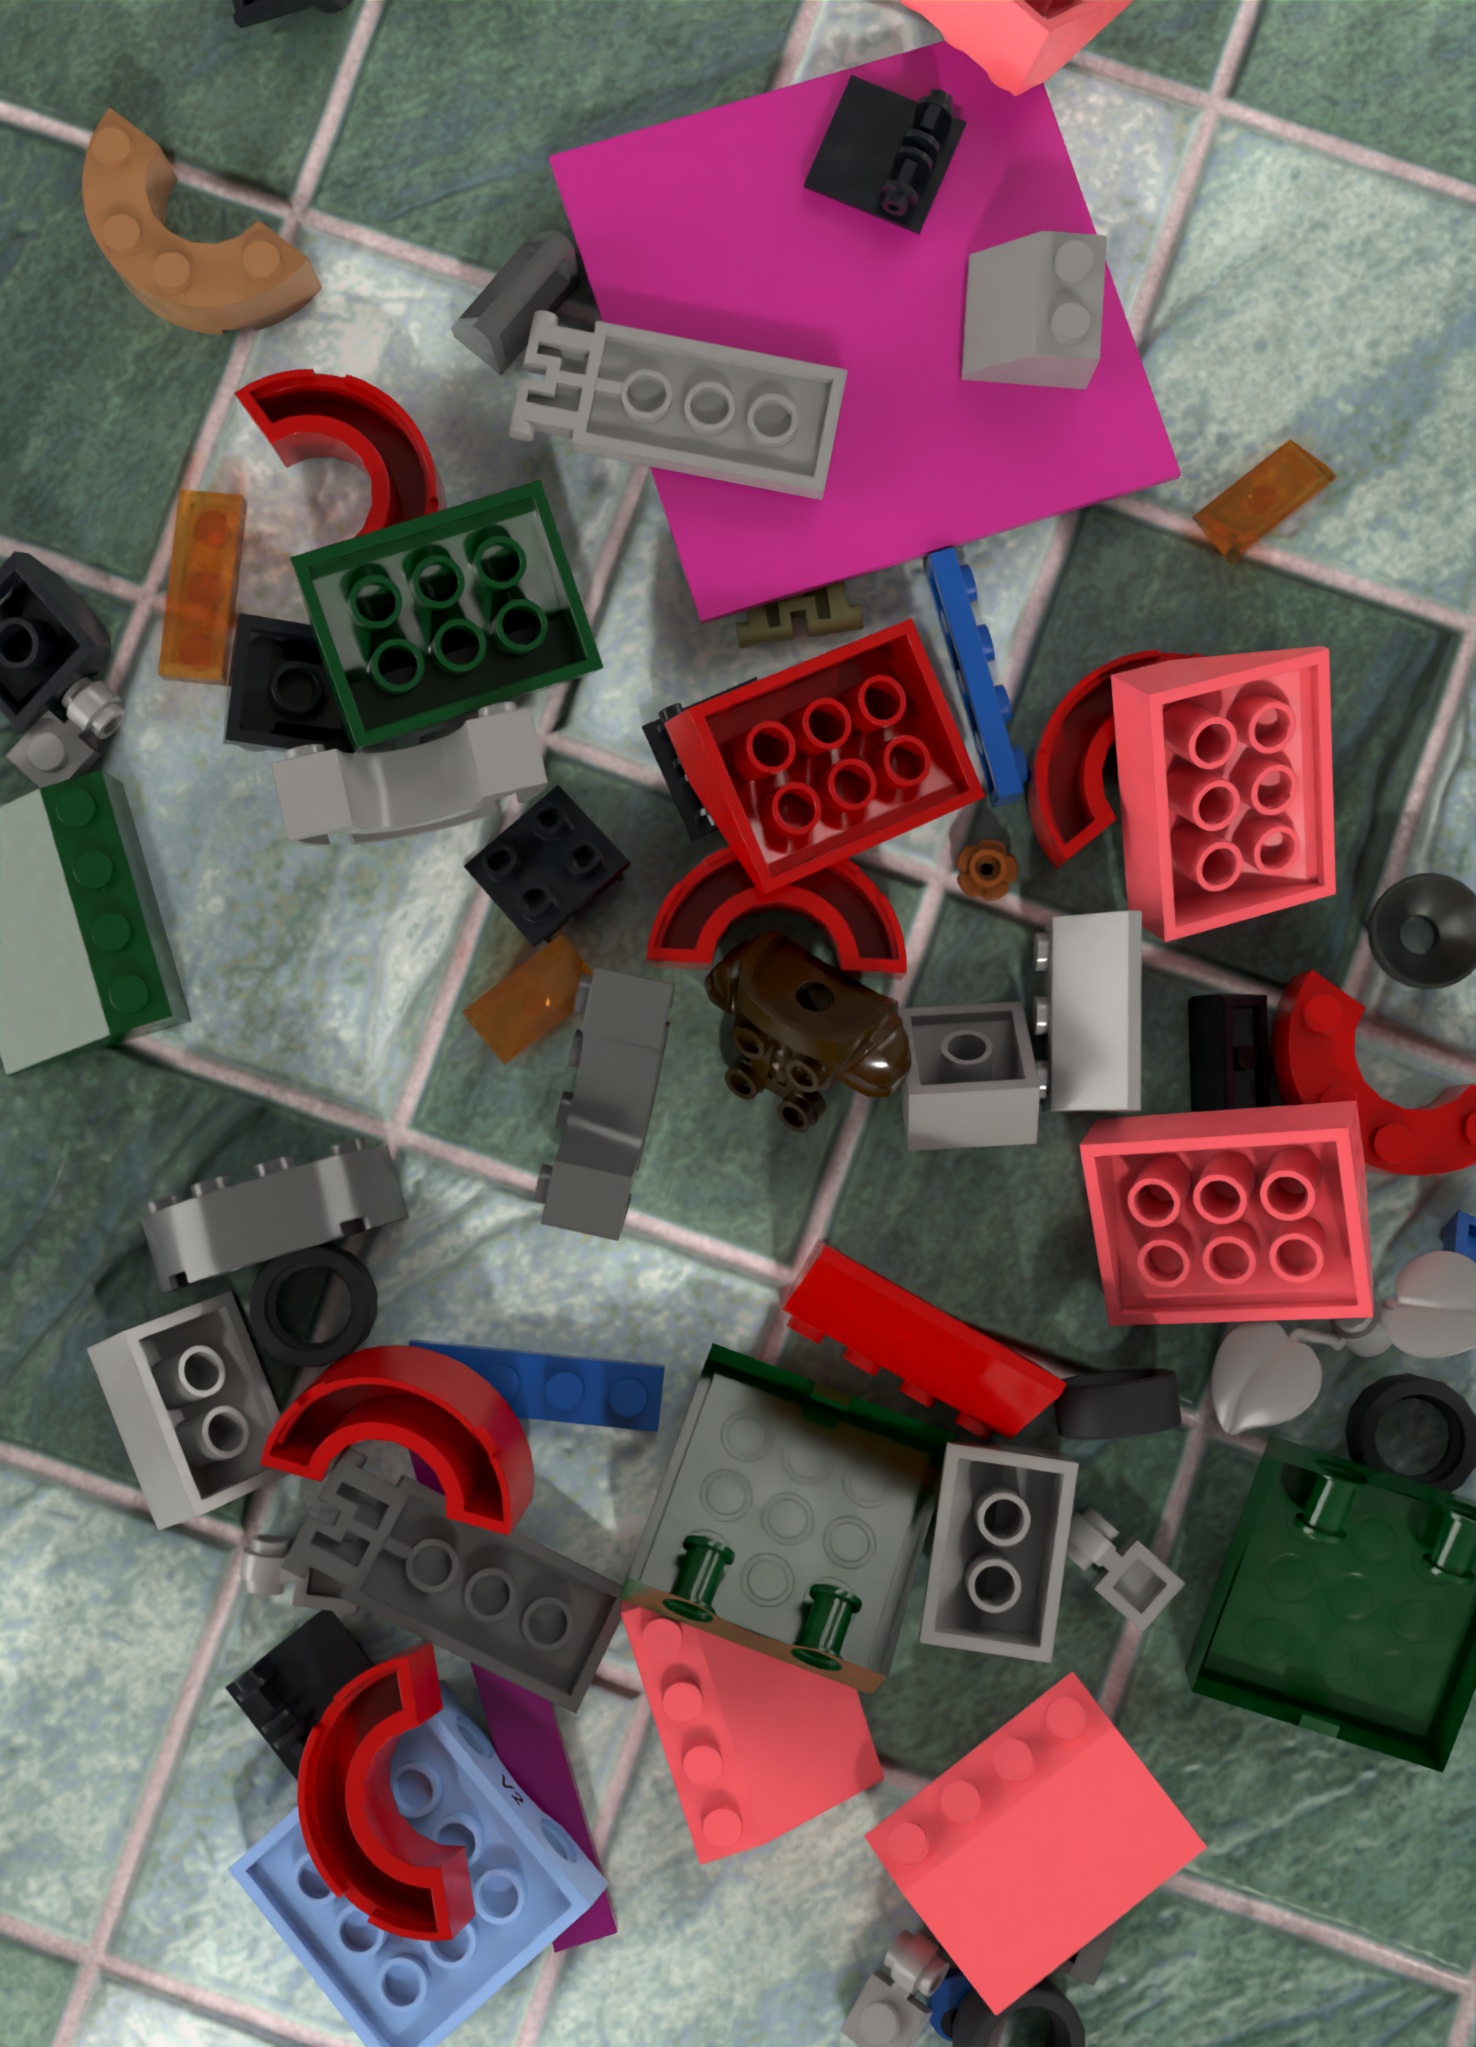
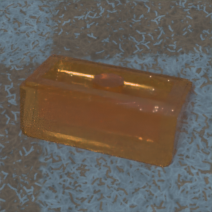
M1289 439L1196 513L1192 519L1232 566L1325 492L1338 477L1327 465Z
M561 934L463 1010L462 1014L502 1063L506 1065L574 1012L580 978L582 974L593 976V972L566 937Z

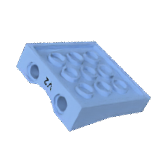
M443 1680L439 1681L443 1710L420 1726L407 1730L401 1736L391 1759L390 1787L399 1813L416 1833L438 1844L465 1846L476 1915L453 1940H415L386 1932L368 1923L367 1920L370 1916L358 1909L344 1895L338 1899L324 1882L308 1853L299 1821L298 1806L228 1869L366 2047H436L584 1914L609 1884L566 1830L540 1810L517 1785L500 1761L487 1733Z

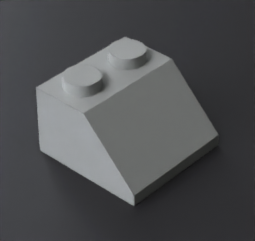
M1042 230L970 254L968 259L961 380L1086 390L1100 360L1107 236Z
M1022 1001L901 1008L898 1010V1015L903 1019V1027L909 1037L911 1068L905 1082L901 1085L902 1111L908 1151L1037 1144L1040 1083Z

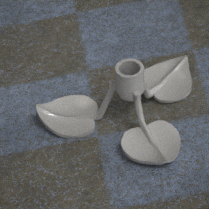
M1435 1251L1426 1253L1409 1262L1399 1272L1395 1282L1398 1298L1385 1299L1382 1307L1374 1298L1373 1317L1329 1319L1330 1326L1333 1329L1331 1333L1298 1328L1288 1336L1276 1321H1247L1235 1328L1221 1344L1212 1370L1211 1389L1213 1404L1222 1428L1229 1435H1235L1248 1429L1277 1425L1293 1419L1312 1404L1321 1388L1322 1366L1317 1354L1302 1342L1327 1344L1334 1350H1341L1346 1345L1354 1354L1366 1358L1381 1355L1392 1343L1408 1355L1425 1359L1448 1357L1476 1348V1263L1456 1252Z

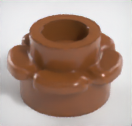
M982 839L978 842V845H967L961 850L956 860V867L959 870L957 882L961 890L970 897H982L986 901L998 900L1005 896L1009 891L1008 885L1010 882H1014L1018 875L1016 858L1006 852V846L1002 842L995 839ZM989 864L992 867V874L988 876L981 873V866Z

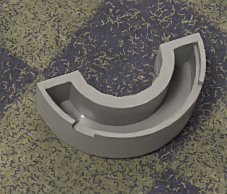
M514 702L492 704L478 710L479 718L466 720L463 727L456 731L441 730L428 733L419 738L420 745L395 750L394 744L391 743L377 744L357 751V754L343 753L338 749L325 751V747L322 744L303 745L288 750L285 753L286 760L271 763L287 839L298 845L325 847L330 845L328 834L347 833L351 845L382 842L439 831L502 812L499 800L516 793L518 803H524L545 790L548 780L531 707L517 709Z

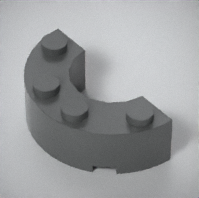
M598 966L594 967L593 976L582 974L577 989L574 1012L585 1015L582 1030L577 1029L575 1032L568 1064L570 1067L579 1069L574 1093L564 1091L559 1104L556 1128L563 1129L564 1134L553 1166L542 1165L537 1181L534 1202L545 1204L541 1224L619 1241L632 1194L629 1192L635 1172L639 1170L660 1078L670 1022L666 1021L669 1007L672 1008L674 1002V983Z
M361 1137L330 1147L332 1157L295 1167L293 1156H285L254 1166L255 1179L232 1185L230 1176L224 1175L191 1185L192 1199L185 1201L184 1195L181 1193L145 1204L148 1215L143 1217L141 1222L162 1294L227 1275L230 1272L276 1257L408 1219V1211L388 1145L370 1148L367 1137Z

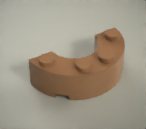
M109 107L95 129L86 152L82 174L83 204L90 230L98 246L126 287L144 306L162 319L179 327L206 334L224 335V330L254 326L257 331L270 327L302 309L318 294L322 286L308 257L259 220L240 236L217 244L190 242L169 232L165 224L167 199L178 177L161 147Z

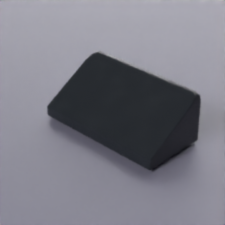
M1219 993L1189 998L1191 1112L1271 1107L1267 995Z

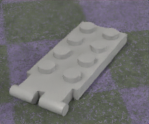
M544 310L534 312L523 368L531 373L545 375L544 381L530 378L520 379L508 433L511 438L522 442H532L535 432L571 438L573 452L823 500L848 370L596 321L593 333L558 326L559 317L552 312Z

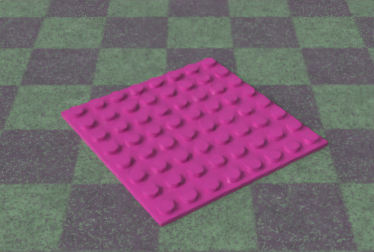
M942 41L549 156V163L601 322L848 370L823 500L649 467L701 625L928 556L931 553L957 547L1173 481L1181 476L1106 259L1100 360L1086 390L961 380L968 259L970 254L1042 230L1097 235L1043 82L1015 97L1010 91L995 85L990 80L987 71L964 51L955 49L946 41ZM851 75L917 102L921 97L928 96L932 89L943 90L953 99L951 108L954 111V117L967 122L920 235L804 188L805 180Z

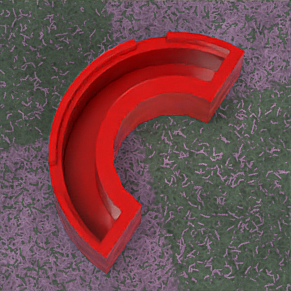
M297 369L263 377L234 393L286 468L308 458L334 457L356 465L371 479L372 505L363 528L355 537L447 509L445 491L440 474L418 427L396 401L366 381L348 374L344 378L335 375L317 374L313 369Z
M1160 649L1122 656L1100 666L1085 676L1068 692L1041 731L1033 749L1029 763L1030 779L1027 781V802L1032 827L1038 843L1056 870L1117 819L1105 798L1102 769L1108 748L1116 741L1111 675L1169 660L1208 656L1195 652L1192 655L1160 652Z
M730 846L704 858L679 883L675 884L657 913L651 929L646 954V962L649 967L712 970L718 946L733 926L754 914L781 911L801 916L823 932L835 952L837 970L840 973L855 978L902 980L907 974L905 943L896 914L885 894L880 892L876 885L854 862L848 858L768 894L761 895Z
M1314 970L1292 976L1277 1005L1270 1042V1053L1274 1055L1275 1071L1279 1083L1276 1087L1284 1106L1357 1101L1365 1171L1383 1175L1429 1176L1450 1173L1475 1165L1476 1085L1471 1083L1448 1086L1431 1103L1416 1109H1405L1381 1098L1364 1080L1355 1057V1030L1365 1007Z
M388 1345L366 1348L351 1353L327 1367L311 1382L275 1423L267 1438L260 1465L322 1482L331 1472L339 1455L346 1446L351 1447L352 1444L368 1439L393 1441L416 1452L435 1471L445 1492L446 1518L510 1536L533 1499L534 1467L530 1447L518 1418L505 1399L488 1381L461 1362L441 1353L414 1346Z
M432 1641L413 1646L389 1657L358 1675L333 1697L334 1700L324 1712L319 1723L312 1728L305 1744L298 1774L297 1803L302 1835L308 1853L324 1882L338 1899L344 1895L358 1909L370 1916L367 1920L368 1923L386 1932L415 1940L444 1941L453 1940L476 1915L465 1846L438 1844L416 1833L399 1813L390 1787L391 1759L401 1736L407 1730L420 1726L443 1710Z

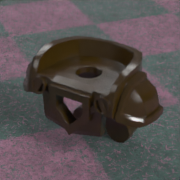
M768 931L762 936L757 935L751 941H743L733 948L722 961L717 963L705 977L703 985L709 1000L730 1015L735 1014L732 1040L741 1054L725 1073L727 1086L735 1095L745 1100L754 1099L765 1088L781 1097L782 1101L777 1106V1113L781 1121L791 1130L806 1132L827 1111L826 1102L817 1091L818 1088L829 1091L839 1080L867 1097H890L905 1082L911 1068L909 1037L903 1027V1019L898 1015V1001L892 997L888 998L848 975L840 973L839 970L814 955L810 957L808 951L804 950L797 943L790 941L783 933ZM824 992L831 997L833 1005L830 1004Z

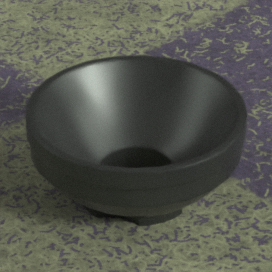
M1420 873L1401 879L1389 887L1378 899L1369 918L1367 929L1368 943L1373 958L1389 977L1408 987L1430 990L1456 984L1474 971L1476 968V895L1465 884L1448 875ZM1410 917H1419L1426 920L1434 931L1433 944L1424 954L1409 951L1401 941V927Z

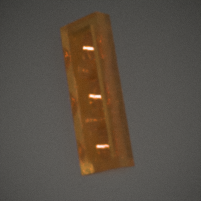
M179 489L158 675L164 680L227 686L248 504L242 495Z

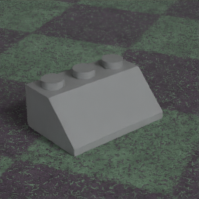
M1128 910L1052 917L1044 924V933H1035L1033 942L1034 971H1044V996L1034 997L1032 1012L1033 1032L1035 1035H1043V1060H1035L1040 1083V1098H1043V1112L1124 1113L1141 1110L1142 911Z
M232 1291L125 1330L87 1348L158 1530L201 1516L291 1474L260 1465L267 1438L281 1415Z
M946 1442L918 1638L919 1643L1041 1662H1052L1079 1462L1065 1452L1006 1443Z

